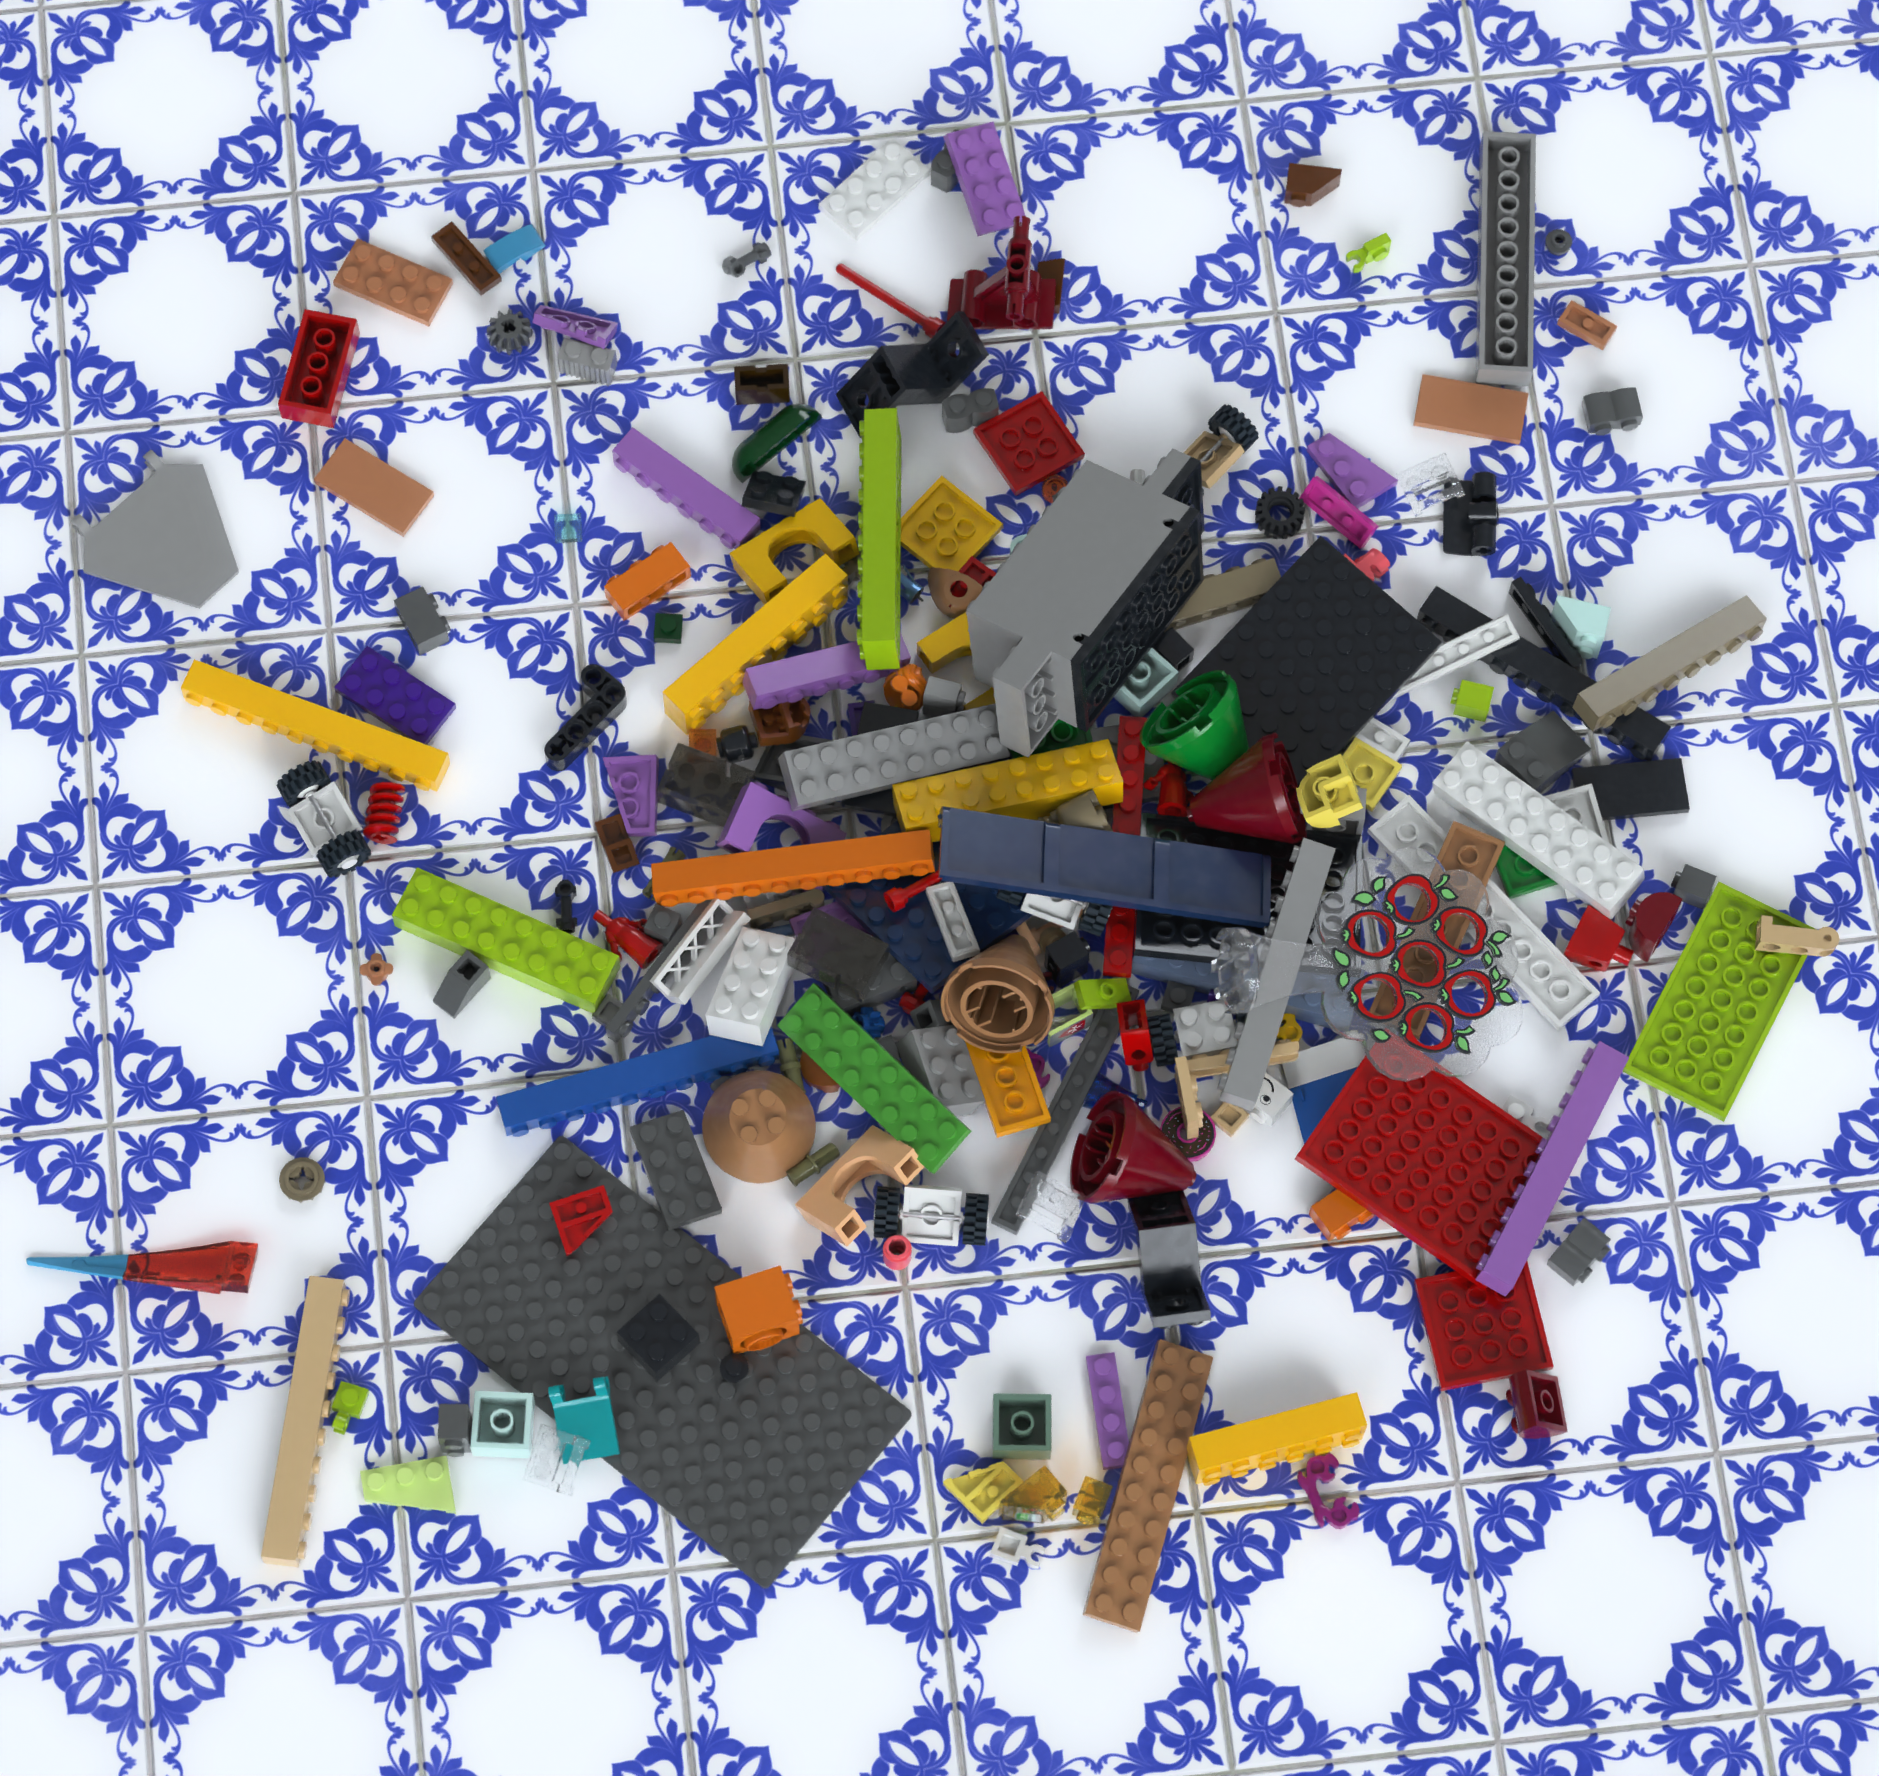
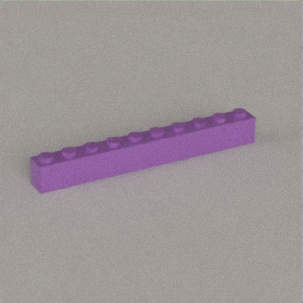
M1601 1041L1593 1049L1588 1047L1581 1059V1062L1585 1064L1581 1071L1577 1069L1569 1083L1573 1086L1570 1094L1565 1092L1558 1104V1107L1562 1109L1559 1116L1554 1115L1546 1128V1130L1550 1131L1547 1139L1542 1138L1535 1149V1153L1539 1154L1536 1161L1533 1162L1531 1160L1523 1173V1176L1527 1177L1524 1184L1519 1183L1511 1198L1515 1200L1512 1208L1507 1206L1499 1220L1503 1223L1500 1232L1498 1230L1494 1231L1487 1244L1491 1246L1488 1255L1483 1253L1476 1265V1269L1480 1270L1475 1279L1476 1281L1503 1296H1506L1514 1287L1629 1059L1628 1056Z

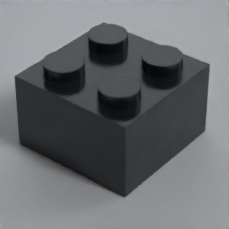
M660 1293L617 1331L618 1341L657 1382L700 1344L699 1334Z

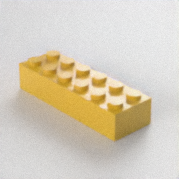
M1355 1392L1191 1436L1187 1444V1457L1195 1484L1203 1483L1204 1486L1220 1482V1478L1231 1475L1232 1478H1239L1247 1475L1248 1470L1259 1468L1260 1471L1274 1468L1277 1462L1287 1460V1463H1294L1304 1459V1455L1315 1453L1316 1456L1331 1452V1448L1340 1445L1343 1448L1356 1446L1360 1443L1359 1440L1363 1439L1367 1422L1358 1393Z

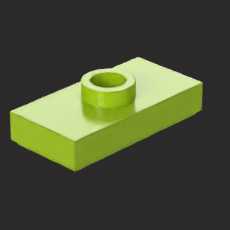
M1126 978L1077 980L1074 983L1080 1010L1117 1008L1116 1003L1132 1001Z

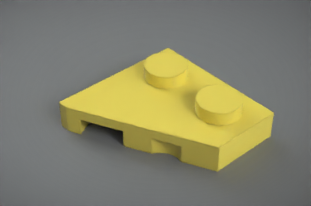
M1004 1461L992 1464L985 1469L970 1471L968 1474L954 1479L948 1478L943 1482V1486L982 1524L1024 1484V1481Z

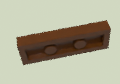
M452 221L431 236L432 242L480 296L502 281L501 275Z

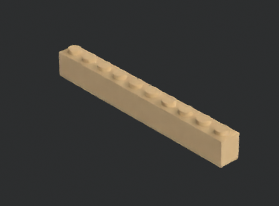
M309 1275L261 1558L266 1564L299 1568L300 1559H305L307 1542L303 1541L305 1530L310 1531L312 1513H308L310 1502H315L317 1485H313L314 1475L320 1473L322 1457L318 1456L319 1446H324L326 1440V1429L323 1428L324 1417L329 1418L331 1401L327 1400L329 1390H334L336 1373L332 1372L333 1364L338 1362L340 1358L341 1346L337 1345L338 1334L344 1333L345 1317H342L343 1306L348 1307L350 1290L346 1289L343 1279Z

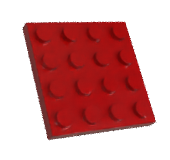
M1527 1261L1514 1287L1506 1296L1489 1287L1485 1290L1481 1289L1457 1271L1414 1280L1440 1391L1507 1379L1513 1374L1524 1370L1543 1372L1553 1369L1554 1365Z

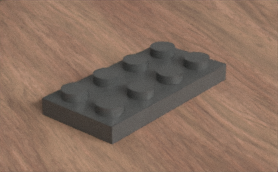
M684 1110L630 1126L632 1139L668 1231L722 1214V1207Z

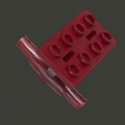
M1020 216L1013 218V238L1008 242L1007 263L1004 268L988 278L987 273L974 269L966 271L964 279L950 280L947 321L957 311H964L974 329H1053L1057 283L1055 279H1041V275L1037 271L1030 270L1032 243L1029 239L1031 222L1029 217L1022 216V223L1020 222Z

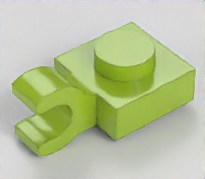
M1384 233L1364 243L1362 248L1348 252L1345 259L1346 262L1351 260L1359 262L1353 266V273L1361 272L1365 263L1379 262L1386 258L1390 251L1391 239L1387 233Z
M341 1381L331 1406L332 1411L338 1412L332 1424L333 1432L345 1435L351 1417L360 1419L369 1395V1389Z

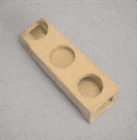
M1761 915L1756 924L1755 950L1825 957L1833 953L1840 940L1838 932L1831 927H1822L1817 930L1772 924L1773 916Z

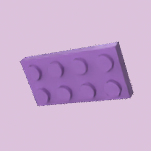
M994 122L947 133L943 136L977 236L1012 228L1014 226L1013 218L1016 216H1020V222L1022 223V216L1026 215Z

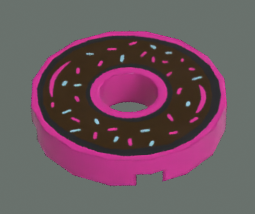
M1181 1107L1170 1111L1162 1120L1160 1127L1162 1132L1190 1162L1206 1157L1211 1151L1216 1138L1215 1124L1209 1114L1204 1111L1203 1127L1199 1128L1198 1138L1188 1141L1181 1138L1180 1131L1185 1128Z

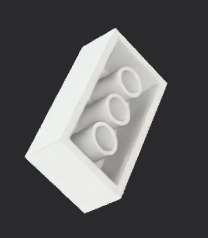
M742 926L706 1012L709 1035L763 1046L799 959L796 938Z

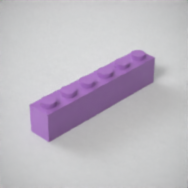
M632 427L612 450L613 462L617 469L623 473H630L642 487L651 488L663 502L672 503L677 507L681 515L688 519L691 517L697 521L700 528L706 533H713L718 536L721 543L727 548L736 549L738 546L753 539L761 530L760 518L747 508L742 507L740 503Z
M900 632L901 668L910 663L911 656ZM857 641L746 668L742 683L753 710L760 708L770 709L780 703H793L812 695L822 696L828 691L836 689L846 690L853 685L864 682L873 683L880 678L887 677L897 669L867 670L865 660L860 659V645L857 644Z

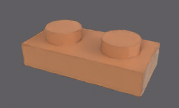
M1573 300L1570 301L1557 322V325L1602 351L1618 327Z

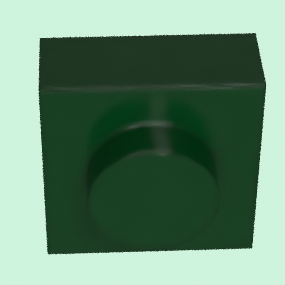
M655 613L654 643L682 644L683 614Z

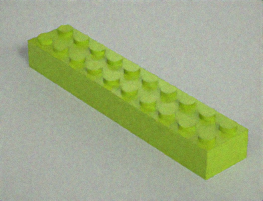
M897 408L864 409V420L859 421L860 437H862V443H859V456L862 459V466H859L861 489L858 491L859 505H861V512H858L859 528H861V535H858V549L861 551V558H858L860 581L857 583V591L860 605H857L858 622H860V629H857V644L860 645V659L865 660L867 670L900 669L902 437Z

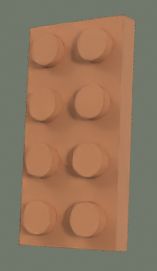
M357 238L334 278L333 284L334 287L429 327L451 289L453 279Z

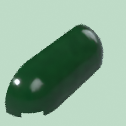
M801 403L791 404L780 410L738 445L732 457V469L735 476L741 483H744L751 477L753 471L761 469L818 422L822 415L813 407Z

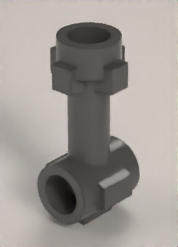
M757 242L752 245L753 250L738 259L733 256L725 258L722 262L723 272L738 278L744 274L746 266L758 260L762 264L767 261V258L771 256L769 246L765 242Z

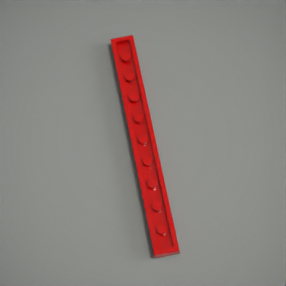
M1120 716L1117 765L1123 779V802L1114 804L1112 825L1114 832L1140 836L1145 747L1140 742V732L1147 721L1146 717ZM1112 906L1106 923L1103 976L1131 978L1135 909Z

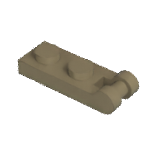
M812 889L748 909L747 915L751 918L748 922L749 926L752 929H766L772 926L773 922L783 919L789 921V919L802 913L825 906L824 893L819 889Z

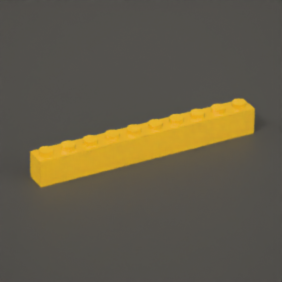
M195 659L181 686L183 697L193 706L200 707V705L209 707L211 711L218 715H231L236 717V720L242 724L251 725L252 723L258 725L269 734L275 735L279 733L285 735L288 740L294 743L301 744L304 742L312 745V748L318 752L327 753L328 751L336 754L338 758L345 762L352 763L355 761L363 764L364 768L372 772H378L379 770L388 773L392 779L400 782L403 780L412 782L417 788L424 791L431 789L437 792L450 765L449 754L445 751Z

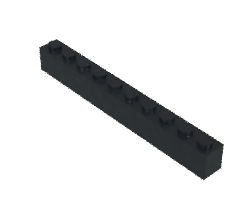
M1435 586L1419 609L1417 620L1429 631L1443 637L1445 642L1493 620L1438 586ZM1520 635L1519 640L1477 659L1488 664L1495 673L1504 674L1513 679V682L1520 688H1528L1533 691L1540 700L1556 705L1565 715L1569 717L1574 716L1581 720L1590 729L1573 709V705L1578 693L1597 683L1593 679ZM1637 706L1631 714L1627 716L1622 714L1609 727H1600L1595 731L1606 735L1613 744L1622 745L1629 749L1636 758L1652 761L1666 740L1671 726Z

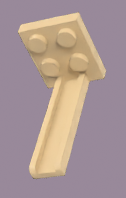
M1289 1039L1275 1042L1268 1066L1296 1061L1299 1056L1298 1041L1291 1042ZM1230 1049L1220 1051L1219 1055L1208 1057L1206 1054H1198L1192 1056L1191 1060H1187L1186 1056L1175 1058L1176 1074L1174 1076L1187 1139L1198 1138L1199 1128L1203 1127L1201 1102H1195L1198 1101L1196 1078L1228 1073L1230 1065L1225 1062Z

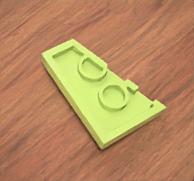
M447 1455L360 1471L365 1502L392 1506H410L422 1510L432 1509L456 1514Z

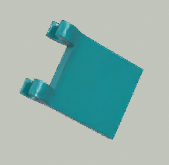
M608 1376L593 1378L596 1396L565 1401L564 1385L548 1387L563 1464L620 1454Z

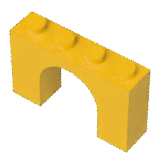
M821 498L797 511L795 517L789 516L784 518L778 524L761 532L755 538L738 546L729 553L734 570L764 605L788 585L787 579L774 565L776 557L784 549L796 544L814 545L821 549L824 554L826 553L838 566L859 554L855 536Z
M966 612L917 642L916 653L931 674L960 657L972 656ZM991 687L965 704L963 711L995 704L994 688Z

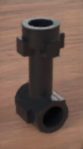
M562 880L555 887V896L561 902V918L556 919V927L571 934L575 932V927H577V918L572 917V901L577 896L576 886H573L569 880Z

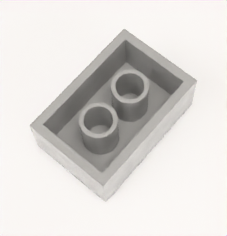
M954 1025L911 1030L896 1044L903 1066L954 1115L958 1117L973 1113L985 1102V1098L966 1043L957 1035L958 1029Z

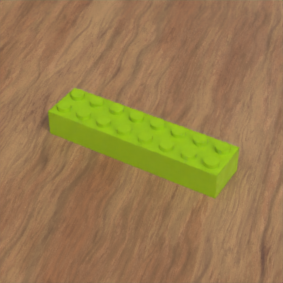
M418 867L392 913L395 927L461 956L468 950L489 966L490 969L592 1014L596 1012L606 997L621 967L619 955Z

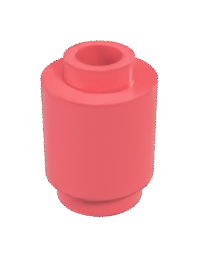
M893 1235L884 1242L883 1261L892 1270L906 1268L911 1262V1243L904 1236Z

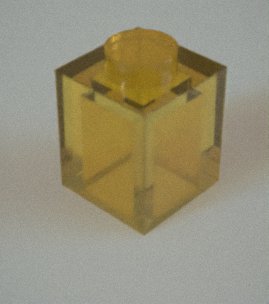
M1085 1476L1072 1510V1515L1077 1516L1076 1520L1086 1525H1092L1093 1523L1099 1525L1113 1486Z

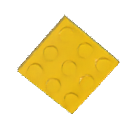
M941 475L901 517V546L929 568H945L959 571L971 556L976 558L1003 529V523Z

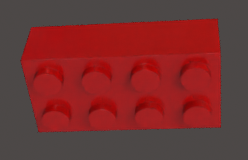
M308 309L304 310L278 402L281 418L334 428L360 336L357 319Z

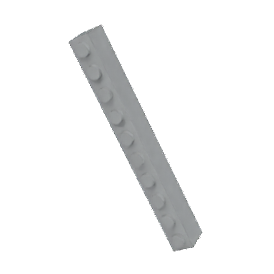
M1303 838L1300 846L1294 845L1289 861L1294 864L1291 871L1286 870L1281 885L1286 887L1284 896H1278L1273 910L1278 912L1276 921L1271 920L1265 936L1269 937L1270 940L1267 947L1262 946L1258 957V962L1262 963L1260 972L1254 971L1249 987L1254 988L1252 997L1247 996L1241 1012L1245 1013L1246 1016L1243 1023L1238 1022L1233 1038L1238 1039L1236 1048L1230 1047L1225 1063L1230 1065L1227 1074L1222 1073L1217 1087L1218 1090L1222 1091L1219 1098L1220 1101L1252 1111L1257 1102L1336 848Z

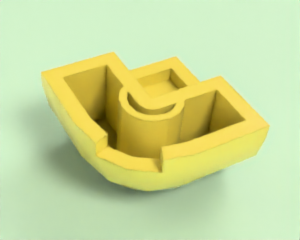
M1338 754L1307 769L1306 776L1300 782L1299 788H1296L1297 798L1304 818L1312 827L1331 828L1341 825L1339 818L1363 808L1358 795V789L1342 754Z

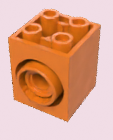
M780 1265L714 1287L716 1305L733 1354L766 1349L783 1339L800 1334L799 1325L803 1324L802 1310L798 1299L792 1300L794 1294L789 1273L783 1274Z

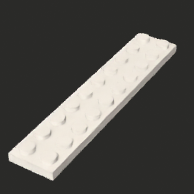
M1410 795L1369 827L1367 832L1408 875L1421 874L1427 878L1447 837L1446 832ZM1489 879L1475 911L1486 921L1488 926V935L1484 941L1487 942L1488 937L1498 930L1507 932L1511 936L1498 945L1503 957H1499V959L1493 958V964L1497 965V968L1510 979V982L1559 1031L1598 998L1600 992L1502 890ZM1470 923L1465 935L1475 943L1476 930L1474 925ZM1484 947V949H1483V951H1482L1483 953H1485L1486 951H1488V949H1487L1486 947Z

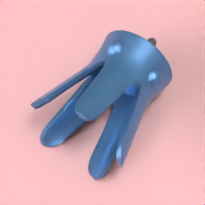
M903 564L904 570L912 581L901 573V583L906 588V590L901 588V596L910 604L917 598L923 602L924 600L920 595L924 587L915 582Z

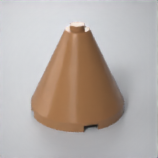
M1016 934L1003 938L957 967L947 978L941 994L943 1016L946 1022L951 1021L958 1029L957 1035L977 1048L994 1053H1017L1022 1051L1023 1046L1031 1043L1036 1046L1048 1034L1055 1013L1053 996L1033 950L1026 938Z

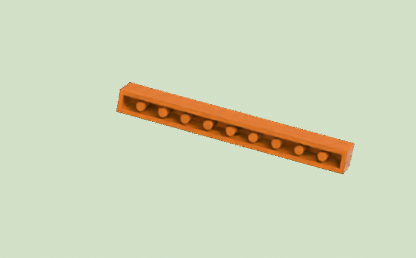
M927 829L651 864L652 890L656 904L664 907H673L680 903L691 902L698 904L705 900L716 898L719 900H729L737 896L755 897L761 893H785L788 890L794 889L811 890L818 886L826 885L836 887L850 882L867 883L875 879L885 878L893 880L907 875L924 876L927 873L935 872L933 842L930 830Z

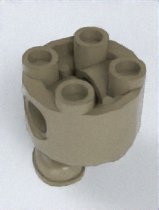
M1093 789L1060 804L1057 809L1049 812V816L1038 817L1039 821L1114 832L1111 825L1108 824L1107 815Z

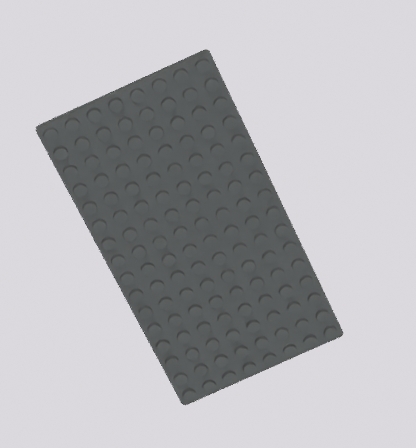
M560 1136L555 1140L414 1301V1306L419 1312L520 1393H533L535 1405L554 1421V1410L549 1397L548 1387L564 1385L565 1401L596 1396L593 1378L608 1376L620 1454L601 1458L763 1589H767L773 1584L912 1416L910 1409L802 1324L799 1325L800 1334L783 1339L766 1349L741 1353L740 1355L747 1360L749 1365L747 1376L742 1381L736 1383L726 1381L720 1373V1363L725 1356L733 1354L716 1305L714 1287L743 1277L678 1227L668 1231L662 1214L564 1136ZM604 1185L613 1214L571 1255L566 1256L549 1203ZM660 1293L699 1334L700 1344L657 1382L618 1341L617 1331Z

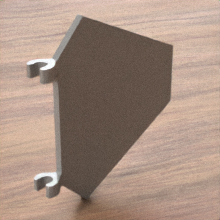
M150 450L143 456L146 460L144 463L155 473L93 528L80 514L71 520L74 524L72 527L85 537L83 571L88 575L200 609L238 575L239 570L203 464H164L157 454Z

